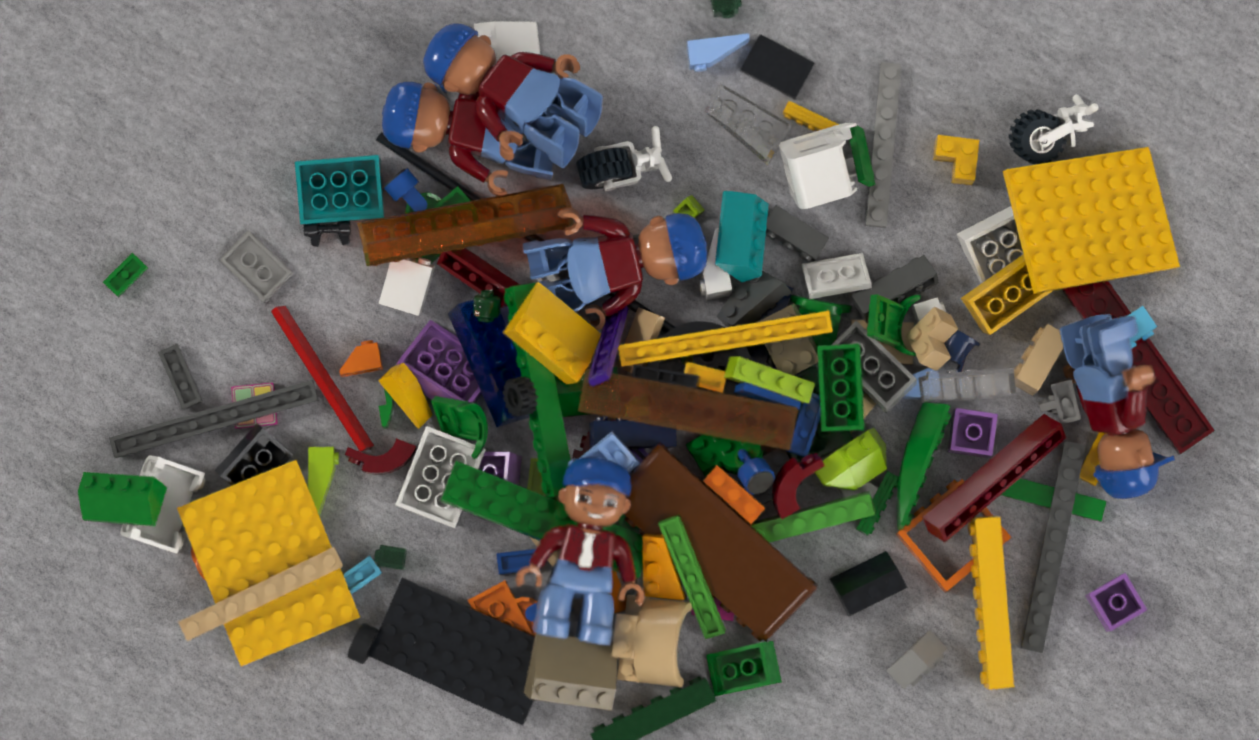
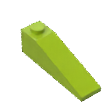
M308 447V489L319 516L321 515L336 465H339L340 455L339 452H336L335 447Z

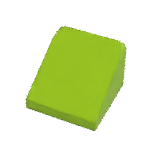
M692 195L686 197L673 210L674 213L688 214L695 219L705 211Z

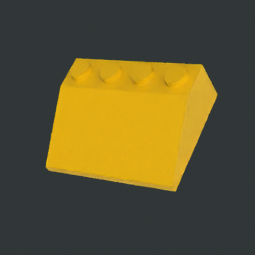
M540 282L535 284L503 332L565 384L577 383L590 364L601 336L599 331Z

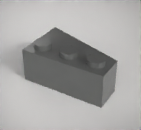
M762 271V276L738 284L717 317L726 327L756 323L761 319L760 316L770 308L773 309L777 306L776 303L785 295L789 296L792 292L784 282Z

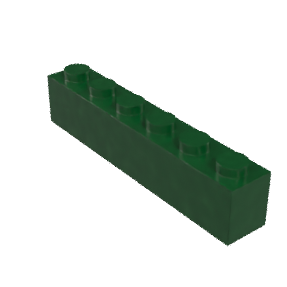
M698 676L688 681L690 686L686 688L676 687L670 690L671 695L665 698L659 695L651 699V705L643 707V704L631 709L632 714L626 717L622 713L612 718L613 723L607 726L602 723L593 727L594 732L590 735L593 740H638L717 700L707 679H701Z

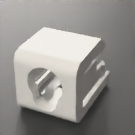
M856 123L839 124L785 140L779 144L790 193L800 209H808L849 197L857 191V187H851L855 183L851 177L857 176L853 157L845 159L842 146L846 144V140L852 138L850 128L857 126Z

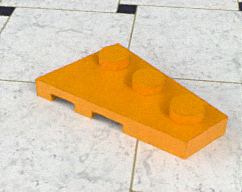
M644 534V596L685 600V591L682 590L679 574L676 572L672 556L663 535Z

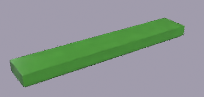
M676 515L659 521V527L704 638L708 639L724 634L726 629L680 516Z

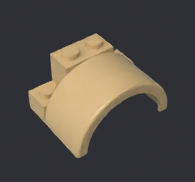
M627 595L625 615L617 614L611 656L619 658L617 680L683 687L684 679L679 674L677 664V647L684 617L689 611H692L691 603L644 596L643 603L638 606L635 602L636 595Z

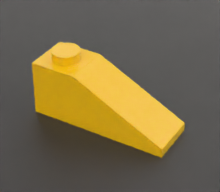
M404 362L390 368L378 380L418 429L433 415L417 378Z

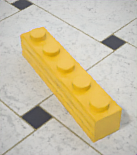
M788 101L782 114L786 119H793L798 125H805L811 131H819L839 125L791 101Z

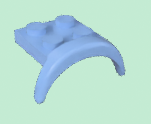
M613 431L580 457L605 458L621 464L628 473L640 464V460ZM573 458V459L568 463V465L571 464V463H572L574 460H576L577 458Z

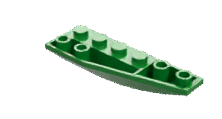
M923 402L919 408L900 466L896 506L897 530L902 531L904 526H909L913 516V514H910L911 508L917 505L920 497L917 494L920 487L923 488L927 478L925 476L926 469L931 467L934 459L932 457L934 449L937 450L944 436V432L941 431H944L945 426L950 420L951 413H948L950 405Z

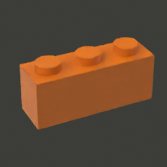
M716 466L703 481L706 486L750 525L765 510L757 500L719 466Z

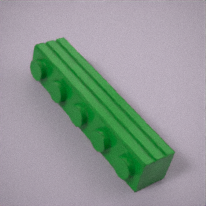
M889 471L886 472L872 499L876 510L875 515L862 518L856 528L857 531L866 536L873 533L875 529L873 525L880 520V512L886 509L888 505L886 504L887 499H891L894 494L892 492L893 488L898 486V476Z

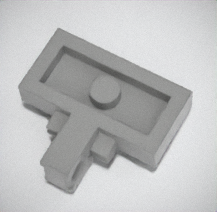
M1071 378L1051 382L1053 394L1048 395L1049 399L1038 401L1040 411L1052 410V414L1058 413L1061 424L1081 420Z

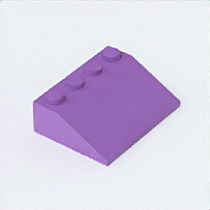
M429 320L396 364L405 363L417 378L423 394L431 400L435 396L473 403H476L500 366L498 362L432 320Z

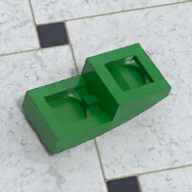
M384 388L387 405L378 407L382 428L387 429L393 415L394 399Z

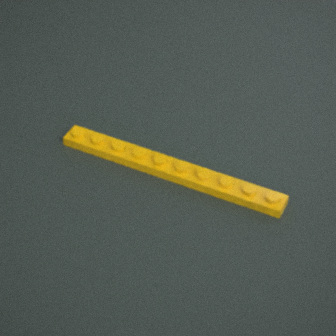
M825 311L619 345L618 349L621 367L832 333L833 331L830 313Z

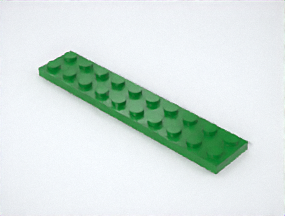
M459 461L454 462L440 499L443 503L539 541L551 528L567 524L578 525V522L568 516L563 503ZM616 524L603 527V530L613 532L627 541L631 549L636 579L638 580L643 569V536ZM613 559L612 570L619 572L616 562Z

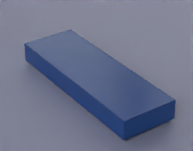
M746 382L736 385L734 391L735 393L790 412L799 410L801 405L800 401Z
M812 393L809 404H801L787 446V452L802 457L808 455L821 417L820 395Z

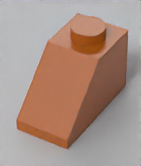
M368 340L361 342L360 346H356L339 370L341 377L383 370L378 343Z

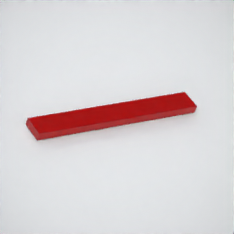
M286 306L275 307L271 310V313L359 451L372 448L374 446L373 442Z

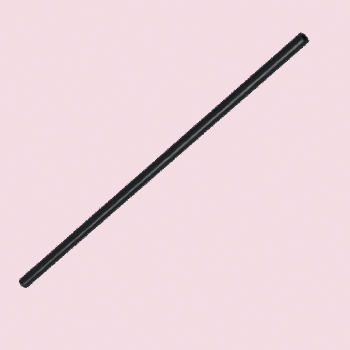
M383 132L378 135L376 141L451 191L458 186L474 206L528 242L535 240L540 242L546 241L410 150L390 143ZM617 291L608 293V295L612 297ZM636 300L628 305V308L635 313L638 307L654 313ZM664 320L661 330L668 333L675 326Z

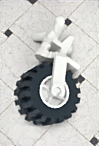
M1076 94L1072 97L1075 106L1059 108L1056 115H1051L1038 109L1036 111L1027 110L1028 114L1021 113V118H1016L1013 121L1016 123L1015 126L1010 127L1012 134H1009V139L1012 140L1009 143L1010 147L1014 149L1013 152L1031 164L1052 162V158L1056 160L1059 157L1057 154L1063 152V144L1075 147V131L1084 132L1087 131V128L1094 127V122L1082 118V116L1091 115L1099 108L1098 105L1093 103L1087 106L1081 97Z
M653 126L651 129L653 147L651 149L645 147L641 151H637L634 149L633 143L626 141L609 146L596 147L593 153L580 158L576 165L582 187L584 189L604 188V191L607 192L619 187L636 184L641 180V172L658 169L666 182H670L672 176L665 164L664 158H661L660 154L662 149L659 127Z

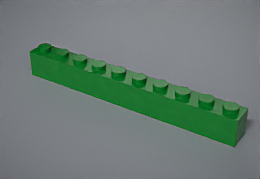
M536 282L505 289L504 300L509 309V323ZM513 341L518 356L516 360L521 370L522 377L529 378L530 382H533V388H536L535 394L538 398L536 399L538 402L537 406H535L536 410L533 411L534 413L529 414V427L533 431V447L538 456L537 468L542 477L541 488L546 497L559 496L561 489L566 488L563 486V478L571 458L555 377L550 370Z

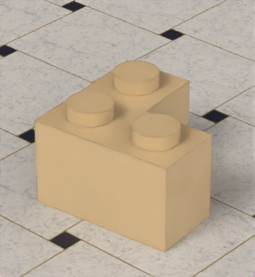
M933 307L906 334L920 364L938 371L951 358L944 343L958 330V327L950 314Z

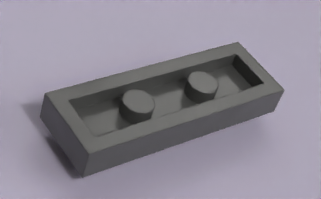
M175 344L159 351L158 354L182 409L185 410L203 402L179 345Z

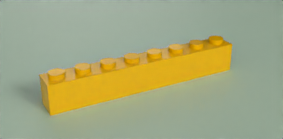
M996 515L974 517L970 521L971 523H968V533L972 536L970 555L974 559V565L971 567V573L976 583V587H973V596L975 600L977 599L975 618L979 621V629H977L976 634L977 640L981 644L978 658L983 668V672H980V681L989 690L1014 687L1001 519L1000 516Z

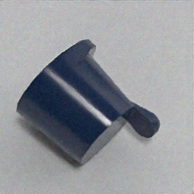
M959 330L944 343L951 356L949 360L958 364L954 372L955 375L959 376L961 374L965 359L973 347L980 346L979 342Z

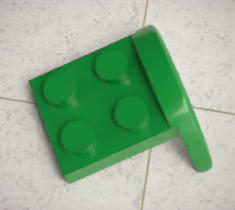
M792 294L790 297L791 302L800 305L799 312L801 315L829 311L833 332L812 337L817 346L832 345L837 339L841 313L851 312L852 306L809 299Z
M878 294L871 295L867 336L890 345L903 354L916 356V353L909 351L904 345L901 331L906 312L921 298L920 295L910 296L900 304Z
M435 396L431 403L441 431L454 437L477 441L472 453V458L477 459L485 446L488 436V423L483 409L473 402Z

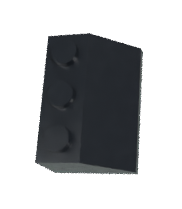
M256 423L215 469V472L232 486L284 465L293 454Z
M887 551L829 579L848 617L907 588L897 566Z

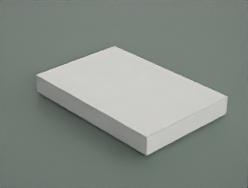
M863 253L801 264L809 299L872 288Z

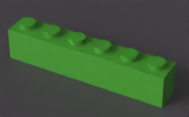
M866 491L799 509L783 520L779 515L757 520L751 526L770 543L875 515L876 510L871 492Z

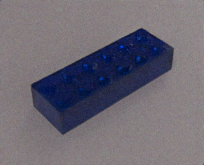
M473 300L457 304L448 312V316L496 427L530 418L529 414L518 417L512 416V413L508 412L509 409H506V401L504 402L503 399L505 398V395H503L505 382L509 379L522 377L517 365L516 359L518 355L512 339L503 333L507 326L501 312L495 318V321L481 322L473 314Z

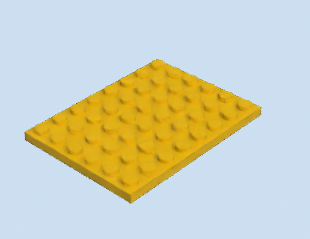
M1149 147L1017 167L1002 171L1034 294L1180 267Z
M297 460L177 508L215 604L332 548ZM339 568L225 623L224 627L240 666H244L360 618L342 570Z

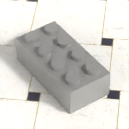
M857 321L832 344H860L862 389L886 414L917 384V379L877 340L868 337L867 330Z

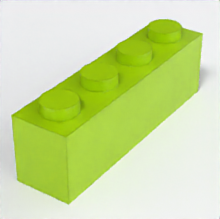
M741 357L729 358L724 378L738 383L746 382L800 401L801 404H809L815 385L813 382Z

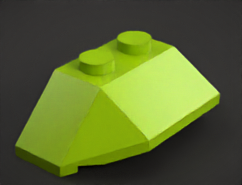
M875 428L869 429L824 459L823 463L825 466L814 473L824 486L855 491L887 469L886 443Z

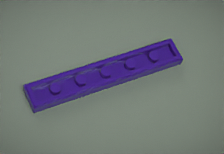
M628 306L614 315L606 316L605 324L588 378L591 386L610 379L629 310Z

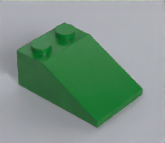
M773 641L756 643L706 655L715 697L782 683Z

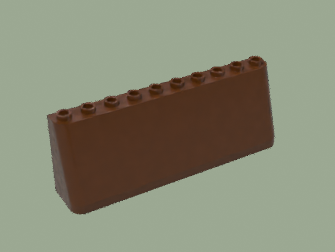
M659 442L630 474L631 492L630 496L626 497V499L631 504L629 510L624 513L627 516L625 520L632 527L638 526L642 530L640 533L642 536L644 534L663 535L658 524L659 521L679 515L712 597H716L721 602L719 604L720 607L727 613H730V611L737 616L735 620L742 627L748 626L753 631L751 634L759 642L762 640L767 642L816 591L818 584L812 578L805 577L803 571H800L706 486L675 455H670V452L667 450L668 448Z

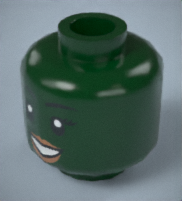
M481 290L480 294L474 296L473 314L478 318V321L493 322L500 315L501 298L494 294L493 290Z

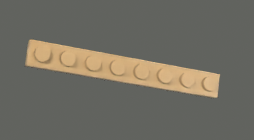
M335 547L178 623L186 640L189 641L343 567V564Z

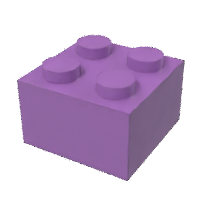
M955 408L952 414L947 452L983 458L992 457L998 414Z
M1126 573L1117 576L1085 595L1106 632L1116 629L1147 611Z

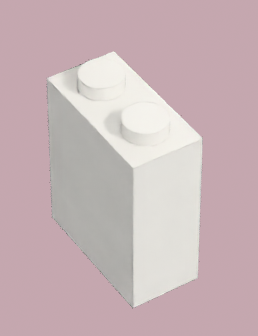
M395 253L391 257L379 304L419 316L424 308L435 265L430 264L431 261L425 258L416 260L410 258L411 255L408 253Z

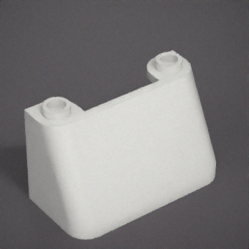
M149 455L143 464L139 476L155 477L167 486L156 526L122 524L121 536L177 554L184 544V538H182V533H180L182 520L177 508L190 503L193 492L196 493L203 488L205 473Z

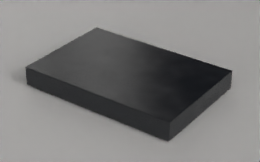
M760 34L740 71L795 100L815 62Z

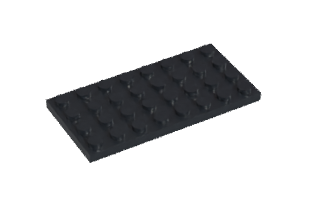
M404 577L401 578L379 629V634L371 647L369 657L522 726L534 703V700L524 694L535 636Z

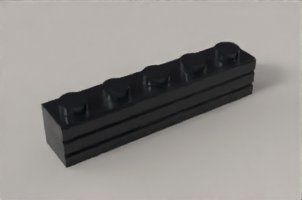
M633 365L631 376L634 379L697 390L699 389L701 378L698 375Z

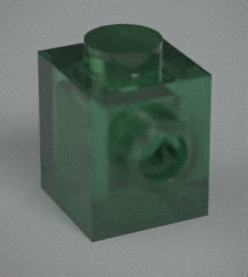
M711 0L713 17L723 16L724 19L735 17V14H738L739 7H742L741 0Z

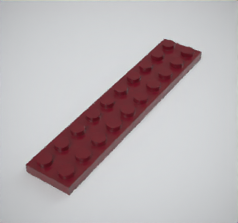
M1109 281L1062 289L1082 319L1102 314H1110L1112 319L1131 314ZM1141 338L1135 342L1137 346L1132 349V367L1150 366L1152 368L1154 380L1146 385V409L1180 455L1215 430L1149 338L1143 341Z

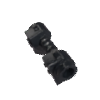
M338 221L335 225H321V223L303 225L304 236L311 238V245L314 247L319 246L322 233H338L342 245L350 243V221Z

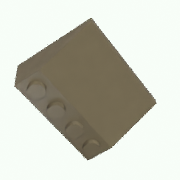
M536 633L524 694L532 700L612 711L616 692L618 660L616 657H611L613 642L610 645H602L581 641L575 636L568 635V638H559Z

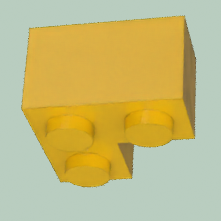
M945 135L937 136L933 160L953 163L951 183L973 185L976 176L980 140Z

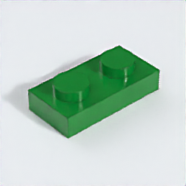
M132 252L103 283L119 298L148 267Z

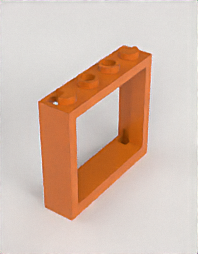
M954 479L946 486L947 492L943 495L940 493L936 494L929 500L932 503L926 509L923 506L913 513L915 518L910 522L909 526L905 525L902 531L896 533L897 537L944 593L971 572L974 559L972 558L950 578L945 580L907 535V532L921 522L929 511L958 488L959 485L964 483L963 479L959 482ZM987 507L980 512L983 516H992ZM1001 525L1002 543L1005 544L1012 537Z

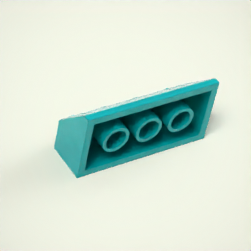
M723 191L715 265L740 282H745L762 276L769 204L756 194Z

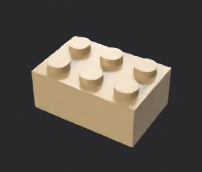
M1049 324L1044 328L1040 327L1031 339L1034 344L1026 348L1021 357L1024 360L1023 363H1019L1011 374L1013 378L1011 384L1032 396L1039 391L1063 349L1060 330Z

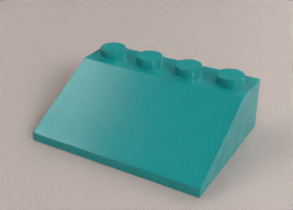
M380 155L295 161L300 224L384 218Z

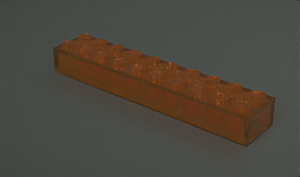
M563 183L504 196H495L359 222L357 225L366 267L389 262H399L409 258H420L430 254H441L451 250H461L471 246H482L492 242H503L508 239L523 238L533 234H544L554 230H565L566 227L573 226L574 222L571 217L563 219L557 215L564 208H572Z
M586 369L579 412L790 451L797 407L611 373L610 379L591 386L588 382L591 369Z

